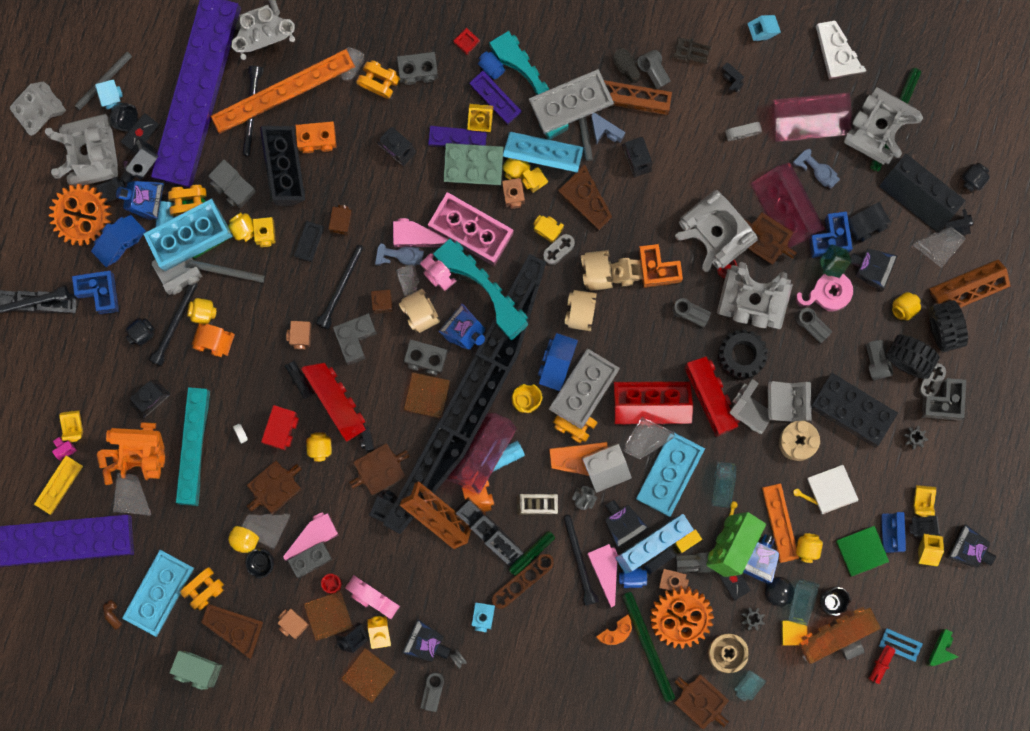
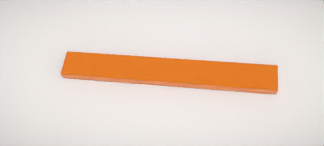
M347 49L212 115L211 118L218 133L221 134L354 68L355 65Z

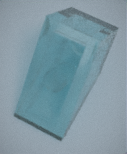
M717 462L711 506L731 508L736 482V464Z
M804 579L798 581L788 621L808 625L816 602L819 583Z
M746 670L734 688V691L737 692L735 696L744 702L747 699L752 701L766 681L752 671Z

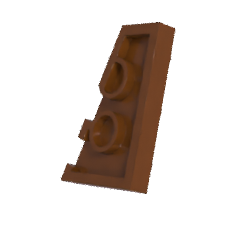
M584 164L558 192L587 221L600 231L612 219V215Z
M210 604L207 605L202 620L204 625L252 659L264 622Z

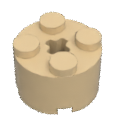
M609 250L588 252L585 255H581L582 267L586 270V274H583L586 289L592 291L613 288L611 262L608 261V257H610Z
M423 289L403 298L402 302L399 303L403 313L410 317L407 320L410 327L419 333L440 322L433 304L429 298L426 299L424 295L426 293Z
M574 290L573 293L570 292L568 306H571V310L567 311L565 324L568 325V328L591 331L592 326H588V324L592 325L596 300H592V298H596L597 293Z
M795 421L783 429L779 438V448L782 454L794 461H804L816 453L820 445V436L817 429L806 421ZM797 438L803 439L802 445H797L795 443V441H797Z
M722 634L710 643L707 652L708 659L716 670L723 673H734L746 665L748 646L737 635ZM725 649H726V650H730V649L732 650V652H731L732 657H731V658H730V657H726V658L724 657V655H725L724 650H725Z

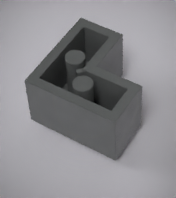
M225 160L208 176L211 180L212 188L220 195L223 192L228 197L226 201L233 207L237 205L241 209L256 193L255 189Z
M369 313L333 327L347 365L366 359L359 341L377 335Z
M947 378L943 381L942 397H924L922 418L962 420L965 415L966 380Z

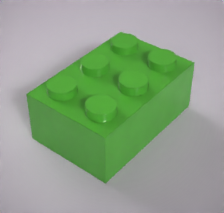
M749 512L730 515L725 520V527L716 539L717 544L708 555L709 560L706 566L724 577L742 575L766 526V523Z

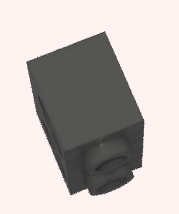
M435 52L397 56L401 83L412 85L416 81L423 80V82L428 83L438 79ZM425 65L433 67L429 72L423 71L422 68ZM406 67L414 69L411 74L403 72Z
M410 339L404 363L408 365L407 368L418 371L421 368L426 370L425 373L437 376V373L442 374L448 351L447 349ZM413 352H420L422 354L421 359L418 361L412 360L411 354ZM432 357L440 359V363L437 366H432L429 363Z
M321 542L289 559L288 562L296 577L301 578L333 559L325 544Z

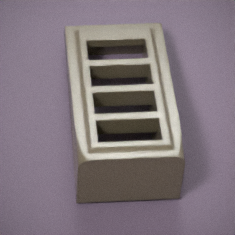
M519 494L517 495V515L558 514V495ZM524 499H527V509H525ZM532 499H535V509H532ZM540 499H543V510H540ZM547 499H551V510H548Z

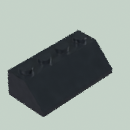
M260 126L271 202L277 206H294L304 201L305 193L294 126Z
M906 153L879 186L938 234L945 227V223L951 220L966 201Z

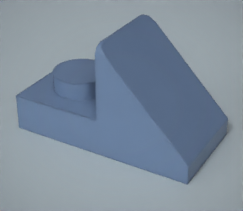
M596 113L591 115L596 145L604 133L607 134V138L611 141L621 143L626 132Z

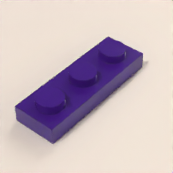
M484 71L469 83L488 105L493 106L494 112L507 125L522 113Z
M430 126L429 146L446 147V143L486 145L487 132Z

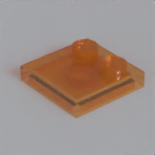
M412 373L404 410L442 418L450 381Z
M341 591L304 604L316 641L347 631L353 627Z
M365 648L342 677V680L373 703L396 671Z

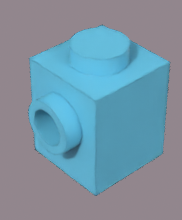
M775 15L760 16L747 23L753 41L768 40L781 33Z
M114 79L95 84L101 107L106 106V110L113 108L114 105L120 102V98L123 97L120 86L116 87Z
M475 603L472 626H475V631L487 632V629H491L495 606Z

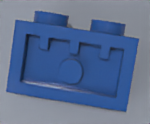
M904 512L882 514V545L885 552H905Z

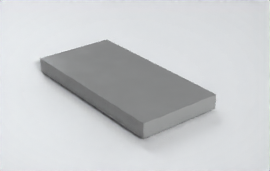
M599 69L529 98V102L544 134L614 105Z
M587 348L549 410L582 430L620 368Z

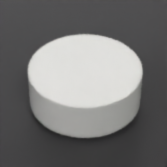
M241 424L233 426L240 443L246 442L248 439Z

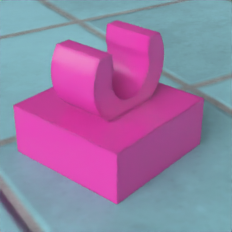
M60 437L53 441L57 448L52 452L60 461L65 456H70L77 451L71 442H64Z

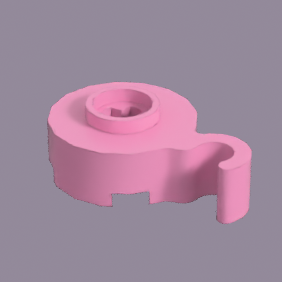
M430 253L420 262V265L425 270L423 274L435 287L439 286L443 291H446L456 280L449 278L451 275L449 269L441 261H434L432 259L434 255Z
M829 272L816 282L814 289L809 294V301H804L800 292L796 295L795 300L803 308L809 307L813 302H816L827 311H838L851 301L853 286L844 274ZM831 287L837 289L836 296L829 294Z
M354 575L345 587V589L353 593L351 595L353 599L365 607H368V605L372 606L390 619L393 618L400 607Z

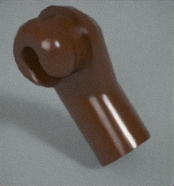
M109 600L103 605L104 617L116 630L122 625V622L113 613L117 605L114 601Z

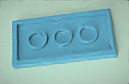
M509 132L503 157L578 172L584 147Z
M671 431L636 500L671 517L705 448Z
M159 550L122 619L157 637L180 596L179 592L185 587L194 568Z

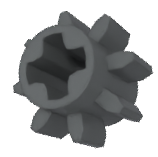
M916 426L914 431L909 427V434L903 435V437L907 438L905 445H912V450L916 448V445L923 448L922 442L928 441V438L924 436L927 431L919 430V426ZM914 434H917V437L920 438V440L915 442V439L912 438V436Z
M583 486L581 489L577 487L572 499L575 500L574 504L577 508L586 510L588 507L590 509L593 508L597 496H594L595 491L591 487Z
M748 608V614L742 613V616L745 617V621L742 624L748 625V631L751 627L758 631L759 624L765 625L761 621L765 614L760 615L758 613L759 608L755 612ZM755 614L758 622L751 624L749 616Z

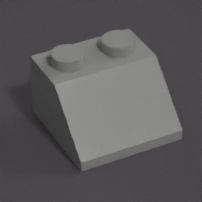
M618 443L582 457L596 493L632 478Z

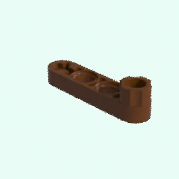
M550 554L540 555L493 595V605L498 609L506 608L553 568V557ZM542 558L545 560L550 559V566L548 568L540 565ZM535 563L537 564V567L541 571H543L541 575L539 574L538 570L535 567H533ZM527 570L535 571L536 578L533 581H528L525 578ZM513 582H518L521 585L519 593L511 592L510 585ZM507 588L508 593L511 596H513V598L510 600L508 596L504 600L505 605H497L496 597L498 595L500 597L504 596L506 593L503 592V590Z

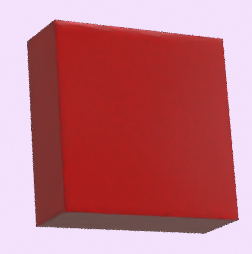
M466 28L453 42L468 55L480 43V40Z

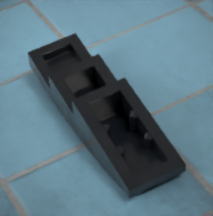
M0 290V305L51 292ZM69 293L70 299L61 302L55 299L11 311L76 313V296Z
M469 497L454 510L469 525L470 529L510 567L524 554L513 540Z

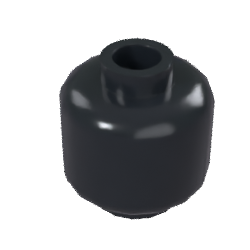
M980 163L970 164L961 176L964 182L963 186L971 192L973 190L981 191L990 179L988 174L990 171Z
M137 318L126 327L128 334L126 339L132 345L136 343L138 346H143L154 337L153 331L155 328L146 318Z

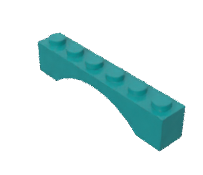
M507 31L489 42V47L504 65L513 68L524 76L533 87L536 95L549 90L547 84L544 81L541 82L538 78L540 74L536 67H531L528 60L530 59L526 51H521L518 45L520 43L515 35H511ZM567 124L550 131L545 136L548 140H552L567 131L569 125Z
M449 239L433 253L437 261H441L450 272L471 278L487 291L494 303L497 325L512 341L528 326L526 321L528 317L521 309L517 311L513 307L515 303L508 295L504 297L500 293L502 289L496 282L492 284L487 279L490 276L483 268L479 270L475 266L477 262L470 254L466 256L462 252L464 248L458 241L453 242Z
M188 387L176 497L177 504L198 506L202 446L210 399V391L208 389Z

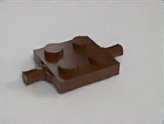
M763 212L753 223L745 220L758 238L748 248L772 265L775 264L783 253L792 259L795 257L794 255L797 252L788 247L789 240L795 232Z
M386 443L354 461L353 463L358 470L359 477L349 482L350 485L357 482L351 487L354 489L363 483L368 487L371 495H374L406 476L401 469L400 462L410 457L409 454L405 455L408 453L407 450L395 455Z
M274 461L247 484V487L255 497L247 505V508L252 512L261 505L273 515L301 491L300 486L293 477L302 470L301 467L296 463L288 471L277 461Z
M701 674L689 684L680 676L677 678L678 680L674 683L683 691L674 704L701 729L704 730L714 720L721 724L723 728L729 723L721 715L723 707L729 700Z

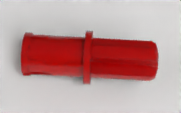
M889 645L884 647L879 659L875 661L876 665L869 676L871 681H874L876 675H878L875 683H881L886 670L890 668L889 664L896 652L893 647Z

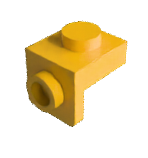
M538 167L532 171L528 169L522 173L524 178L521 180L527 190L530 188L533 193L548 183V180Z
M80 411L60 413L63 433L62 441L75 442L81 439L83 427Z
M916 485L913 503L915 514L921 517L935 515L936 487Z
M375 616L368 619L371 648L391 646L387 617Z

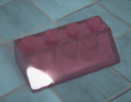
M850 93L774 100L772 103L775 141L848 135L851 130L852 118Z
M791 163L779 165L751 183L767 215L795 232L789 240V248L825 230Z
M487 413L464 458L447 477V480L480 494L517 430L511 420L496 413Z

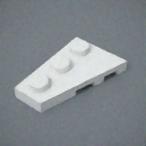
M836 21L816 25L829 80L866 72L864 66H861L855 51H852L848 45L847 39Z

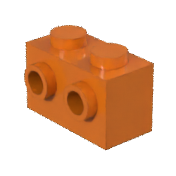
M334 121L296 125L297 147L302 153H313L314 150L319 149L323 152H329L333 148H337Z

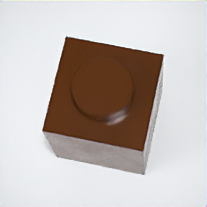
M338 205V207L332 208L328 228L330 232L349 236L353 213L352 210H349L348 206Z
M390 290L371 291L374 314L393 312Z

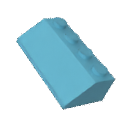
M212 199L144 233L159 267L164 271L233 237Z

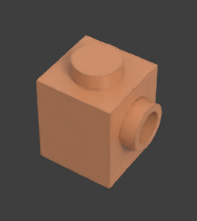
M521 178L502 181L506 207L510 206L511 209L522 207L521 204H525Z
M291 321L290 330H287L286 340L290 341L289 344L294 346L295 350H305L306 347H310L312 326L310 322Z
M663 569L658 589L672 592V587H674L677 592L680 586H682L683 590L686 591L689 580L686 579V574Z
M285 609L278 617L280 619L278 624L281 626L279 630L286 636L290 634L294 639H297L309 626L293 609L289 611Z

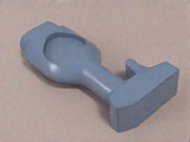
M810 149L804 150L792 164L795 167H802L806 171L807 166L804 164L806 161L814 169L816 179L824 187L828 186L831 189L840 180L837 177L838 174L829 165L819 164L810 156Z
M381 243L377 250L375 265L390 264L391 261L384 258V256L396 257L402 264L417 266L423 260L424 251L409 246L402 247L399 250L388 249Z

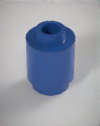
M486 51L478 58L480 60L478 65L490 78L492 77L496 80L505 72L503 63L493 52L488 53Z
M636 568L627 574L623 571V573H619V584H623V588H642V586H647V570Z

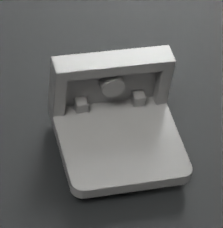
M44 81L30 84L10 106V110L29 135H35L51 117L61 116L66 112L62 102L56 98L50 86Z
M193 258L167 271L159 267L156 259L152 262L153 268L169 295L181 292L185 286L193 285L203 277L197 267H188L189 260H193Z
M752 379L748 385L744 383L732 401L735 405L731 409L730 414L737 420L745 423L753 431L762 434L770 419L768 409L751 398L752 393L759 384Z
M769 382V419L785 422L811 421V382Z

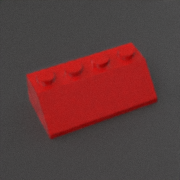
M703 357L687 363L684 367L685 372L715 437L738 428L737 423L740 421L730 414V405L732 404L728 395H724L721 389L723 388L721 379L719 377L716 378L713 372L716 369L712 360L708 361L707 357Z
M325 363L301 368L346 442L366 430L363 425L366 421L360 412L356 414L353 408L356 405L351 397L347 399L344 395L347 391L341 382L337 383L334 379L337 375L332 367L328 368Z
M614 382L615 424L692 423L693 401L690 382Z

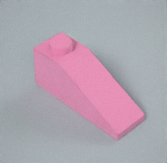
M401 218L398 221H393L394 247H441L449 240L413 221H409V219Z
M322 512L313 516L314 520L309 522L283 556L286 561L321 542L324 543L339 536L328 513L324 515Z
M608 544L587 555L611 608L615 606L617 573L615 557L618 554L615 547L611 548Z

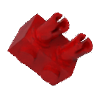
M273 405L261 442L284 451L286 447H290L293 436H290L292 429H296L299 421L297 413Z

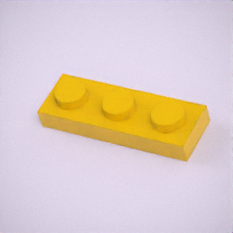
M65 456L34 505L52 515L83 466L70 457Z

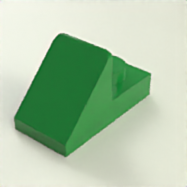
M942 629L927 662L928 666H936L959 657L945 650L946 647L949 648L952 644L953 637L951 635L953 632Z

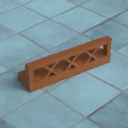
M604 80L606 86H609L612 90V93H610L614 102L612 106L664 115L669 114L672 92ZM621 89H627L631 96L619 95L617 92ZM640 92H645L649 99L637 98L636 95ZM659 95L667 96L666 103L655 101L654 99Z
M998 259L934 286L929 290L937 304L950 299L955 300L961 308L1010 287L1007 268ZM1003 277V283L999 285L994 284L998 278ZM987 285L984 291L977 292L980 286ZM963 293H969L966 299H959Z
M419 481L416 482L411 495L402 499L400 506L453 549L467 544L471 533L469 525ZM419 491L422 492L425 500L418 496ZM432 501L436 504L438 511L433 508ZM445 513H447V514L450 515V518H451V521H452V522H450L449 520H447V517H446V514H445ZM459 523L465 528L464 533L460 530Z

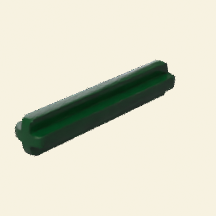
M548 531L509 568L513 576L518 575L555 539L552 532Z

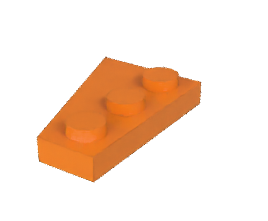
M607 442L550 448L551 468L589 476L582 457L607 447Z

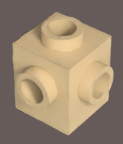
M621 258L618 259L619 262L611 264L613 283L630 286L633 285L634 281L643 279L641 260Z

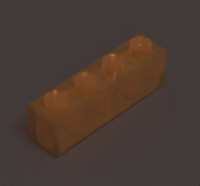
M862 606L853 611L855 615L849 618L847 615L836 619L837 624L830 627L828 623L818 628L819 633L813 635L810 632L802 636V641L798 644L808 664H812L881 629L871 608L865 609Z

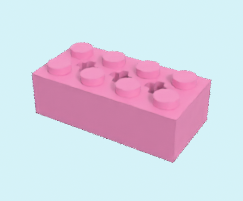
M448 192L428 224L429 230L451 239L453 242L458 241L466 251L495 266L513 236V229ZM458 217V222L451 223L450 218ZM473 226L474 232L468 233V230L466 228H471ZM491 236V241L484 242L483 237Z

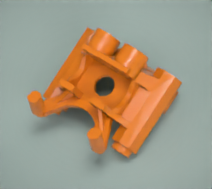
M141 422L143 430L118 428L107 430L106 441L110 442V444H118L119 449L100 450L97 452L99 468H104L103 477L105 485L113 483L112 471L118 469L121 471V477L126 478V471L135 466L142 468L145 480L149 478L160 479L161 467H164L165 452L161 433L153 431V429H156V423ZM105 457H113V462L115 463L107 466Z

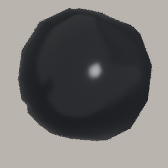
M122 102L114 105L109 114L110 124L113 128L126 132L132 129L138 118L136 107Z
M256 548L247 554L245 565L248 573L260 579L267 577L273 571L275 562L273 555L268 550Z
M775 577L772 583L766 584L765 596L771 604L784 607L794 599L795 588L788 579Z
M833 586L827 588L820 598L822 611L829 616H839L846 612L851 602L849 592L842 587Z

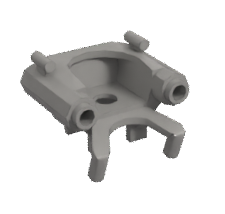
M268 0L271 8H269V5H265L239 15L240 22L238 19L236 30H239V32L232 40V48L236 52H240L242 60L246 59V55L243 52L254 51L284 40L288 36H290L289 40L291 42L295 41V37L292 35L295 24L290 19L278 17L280 11L276 0Z
M876 87L872 95H869L862 107L863 112L859 111L854 119L853 125L855 127L849 131L844 143L884 165L885 163L889 164L893 156L899 158L902 154L894 138L897 130L905 124L920 123L923 120V116L915 107ZM878 119H885L888 125L885 129L877 128L876 121Z
M106 114L63 124L59 128L60 133L54 132L51 128L45 129L48 138L63 143L67 149L65 164L58 169L51 170L55 179L61 178L72 169H74V172H70L67 175V182L69 185H74V187H77V184L83 186L118 176L113 132L109 117ZM84 144L87 146V155H83L80 151L81 146Z
M718 190L712 191L680 217L681 221H679V224L685 231L678 232L675 235V238L679 241L696 238L703 242L707 250V255L702 265L704 272L711 270L712 263L718 269L720 267L724 268L758 240L749 224ZM714 226H718L722 230V235L719 237L713 236L711 229Z
M740 262L739 266L731 265V268L727 270L717 313L733 317L734 321L740 323H748V319L752 320L751 324L757 327L766 328L769 326L781 329L793 286L791 279L787 278V273L781 272L771 282L759 283L750 277L746 263ZM757 293L760 295L761 301L759 304L754 305L750 303L749 297L751 294Z

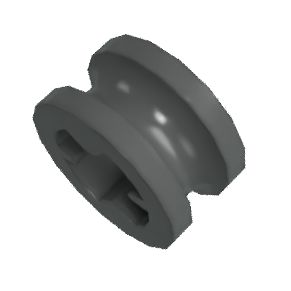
M457 649L455 654L449 655L459 669L462 664L467 663Z

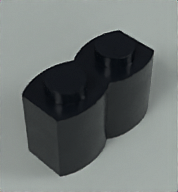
M880 202L848 219L850 233L856 242L859 240L864 242L872 237L871 233L875 231L878 233L888 229L887 225L891 222Z

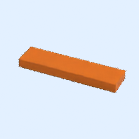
M781 483L762 487L773 538H775L776 550L779 552V563L799 559V556L796 554L797 547Z

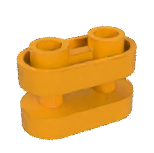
M376 61L366 62L363 70L367 74L366 76L359 75L356 83L383 98L390 99L393 91L389 87L390 85H397L400 80L397 76L398 73L390 68L388 70L382 68L381 64ZM373 77L384 81L383 84L372 80Z
M192 185L190 189H183V187L171 188V191L168 192V200L174 201L175 206L169 207L170 216H179L202 204L201 198L207 197L206 188H202V185ZM193 199L194 203L182 205V201Z
M556 416L553 421L555 429L562 433H565V431L572 435L571 438L578 443L586 442L590 436L586 433L587 428L594 429L598 423L589 417L581 430L559 416Z
M210 567L201 572L179 592L184 599L189 595L191 596L193 601L190 603V606L194 610L199 609L201 611L209 604L207 600L212 596L216 598L224 591L222 589L224 584L220 579L214 582L210 578L214 574ZM205 583L208 588L199 595L196 590Z

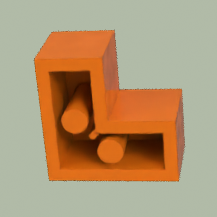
M659 244L639 247L643 288L682 282L680 261L661 263Z

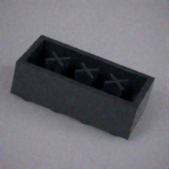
M834 373L828 376L811 404L812 410L875 448L879 446L898 414L895 410Z

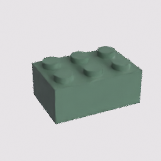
M446 143L444 182L501 185L504 146Z
M178 651L170 674L174 675L173 679L183 683L191 681L193 682L191 686L205 690L208 687H214L222 665L187 651Z

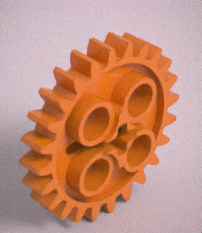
M77 184L76 188L74 185H70V191L67 188H63L64 194L57 193L59 199H52L56 205L49 207L51 210H54V213L49 214L50 217H54L50 224H56L53 231H60L58 237L65 236L64 242H68L71 239L72 245H75L78 241L79 246H83L85 240L86 244L89 245L91 244V239L93 241L97 239L96 235H102L105 223H111L110 220L106 219L107 216L112 215V213L106 212V209H109L111 206L104 204L108 200L107 198H100L102 192L95 194V187L89 190V185H85L83 189L81 184ZM72 198L77 201L75 208H72L69 204ZM89 203H93L95 205V211L93 213L88 211ZM67 209L72 212H81L84 215L94 216L96 220L86 217L80 218L78 215L65 213L64 210ZM68 216L73 220V224L70 227L65 223ZM86 221L91 224V229L88 232L83 227Z
M680 586L677 592L674 587H672L671 594L665 591L666 597L659 595L660 602L654 601L656 608L651 609L654 615L650 616V620L653 622L651 624L652 629H655L654 633L656 636L659 635L660 641L665 639L667 646L672 642L674 648L680 644L683 649L685 643L692 647V641L699 644V637L705 639L703 633H710L707 626H713L710 619H713L714 616L710 613L713 611L712 607L708 606L710 602L708 599H705L703 593L698 596L699 592L697 589L692 593L689 586L686 591ZM677 602L683 603L679 608L674 607ZM693 611H699L698 615L691 616ZM667 619H673L670 624L664 623ZM684 627L690 628L687 632H681Z

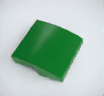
M875 526L836 541L850 577L889 562Z

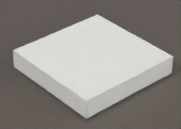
M844 465L807 478L821 514L858 501Z

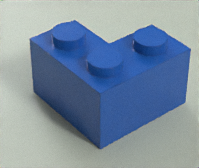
M847 211L827 214L825 217L827 233L812 235L809 239L812 258L850 253L853 249Z
M132 215L125 218L120 217L114 224H108L102 229L103 233L94 241L95 245L91 252L105 267H108L117 262L127 248L138 243L146 230Z
M111 271L72 276L74 295L78 299L94 296L96 311L99 314L119 312L115 278Z
M556 333L554 340H549L542 360L546 363L545 366L541 364L538 376H541L539 384L558 391L562 389L578 340Z

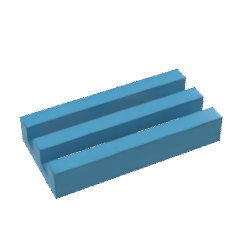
M886 628L879 647L884 649L886 646L884 644L885 641L913 652V656L895 649V654L916 662L917 655H919V650L923 644ZM888 634L916 645V648L914 649L887 636Z

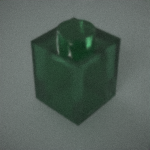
M831 244L820 259L823 273L827 276L840 278L851 264L848 250Z

